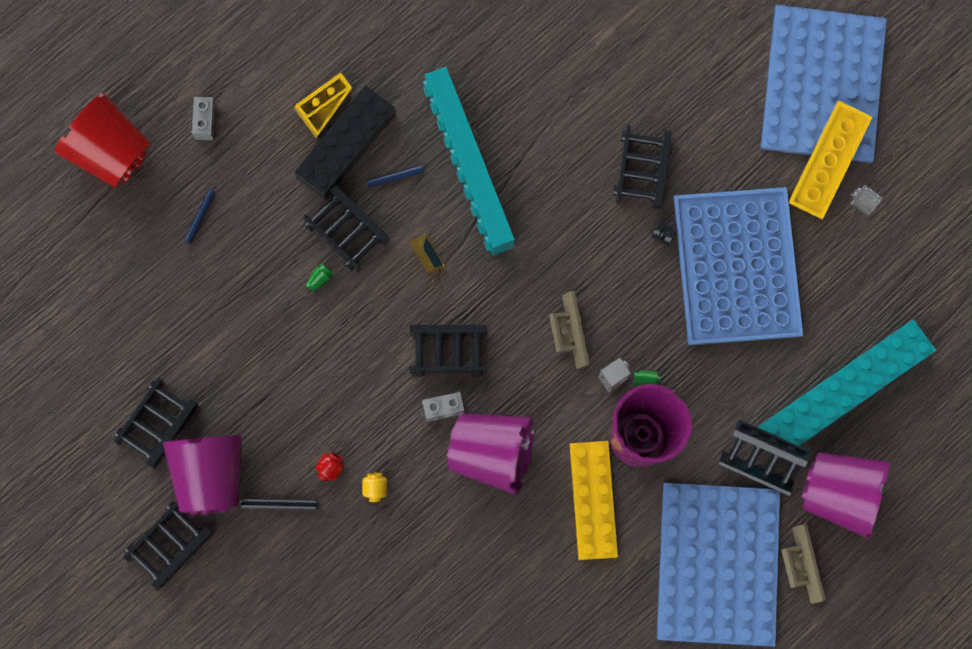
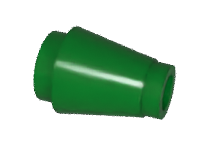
M321 263L319 267L316 266L305 285L314 292L330 280V276L333 273Z

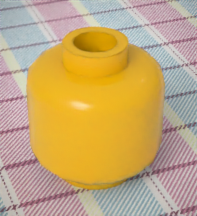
M368 473L367 477H364L362 480L363 496L369 498L370 502H380L381 498L388 494L387 478L382 473Z

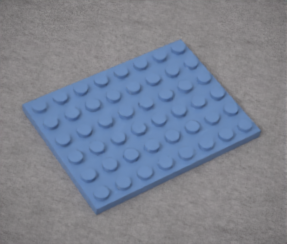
M782 5L775 6L760 149L811 155L839 100L872 116L852 160L869 163L874 161L887 18Z
M787 187L674 196L688 346L802 337L803 328Z
M663 483L657 640L775 647L780 492L775 489Z

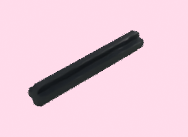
M242 498L241 508L317 510L318 501L314 499Z

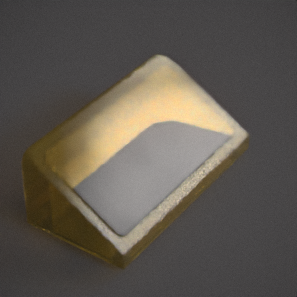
M426 234L409 241L428 276L445 267Z

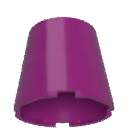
M648 384L631 389L620 399L613 414L610 443L615 455L622 462L633 467H646L672 459L683 450L690 438L692 422L689 410L684 401H681L672 390L666 387Z
M460 414L455 427L451 431V442L447 452L449 470L505 492L518 495L523 487V482H520L522 475H527L535 432L531 430V426L535 424L534 419L519 416Z
M242 434L163 442L179 512H189L190 515L211 514L213 512H226L231 507L239 506Z
M818 453L816 462L811 463L802 495V498L805 499L803 510L863 537L870 538L890 462Z

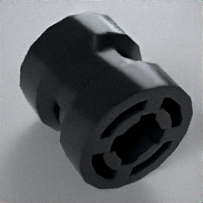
M660 221L651 237L662 240V243L668 246L677 229L668 227L665 222Z

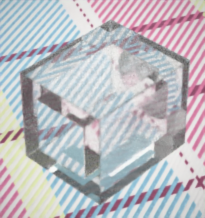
M865 184L862 189L858 187L851 195L854 198L851 204L868 217L883 198Z

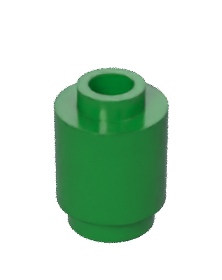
M640 370L634 373L633 387L648 384L661 385V376H658L656 371Z

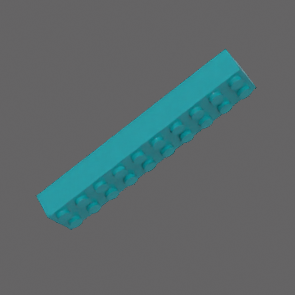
M447 67L425 74L423 90L426 97H430V108L433 115L437 114V126L440 132H444L443 141L446 148H450L451 162L453 166L457 165V177L460 183H464L463 192L466 199L471 201L470 210L472 215L478 218L477 228L480 235L484 234L485 241L483 242L486 251H490L492 256L513 249L515 239Z
M913 319L759 425L758 428L800 446L930 356L936 349Z

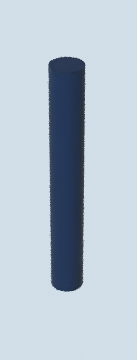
M420 165L367 180L368 186L370 188L423 173V168Z
M208 189L184 241L192 242L215 194L214 191Z

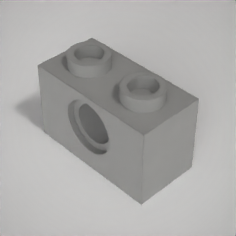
M194 97L192 135L195 140H214L216 104L212 97Z
M618 358L602 369L598 378L607 391L611 392L628 380L631 368L625 360L622 362Z
M460 392L422 400L426 422L458 416L464 413Z

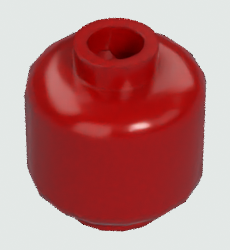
M334 452L324 453L315 467L318 472L317 476L325 482L328 480L335 481L344 469L343 459Z

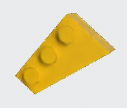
M339 73L295 105L294 109L316 139L352 90V87L342 73Z

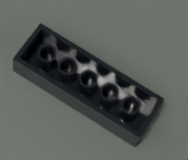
M365 85L295 170L296 178L326 200L331 194L330 190L335 185L338 186L396 114L395 107Z

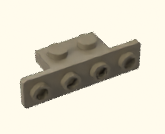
M569 291L562 295L565 312L553 313L549 317L556 352L573 351L576 368L581 369L589 365V355L585 346V336L582 331L581 316L577 306L578 300L575 296V291Z
M807 524L793 527L796 546L781 550L790 587L806 585L811 604L825 601L824 590Z

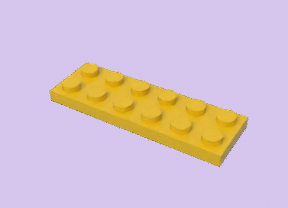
M839 100L837 101L788 201L789 204L821 220L824 218L870 124L872 116Z
M608 441L570 443L578 560L617 558Z

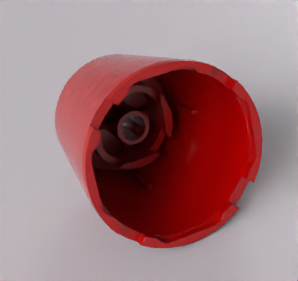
M101 93L100 97L96 96L71 123L69 128L72 130L67 137L64 135L61 137L55 148V153L110 186L118 188L122 183L129 181L135 169L138 170L143 165L152 144L104 93Z

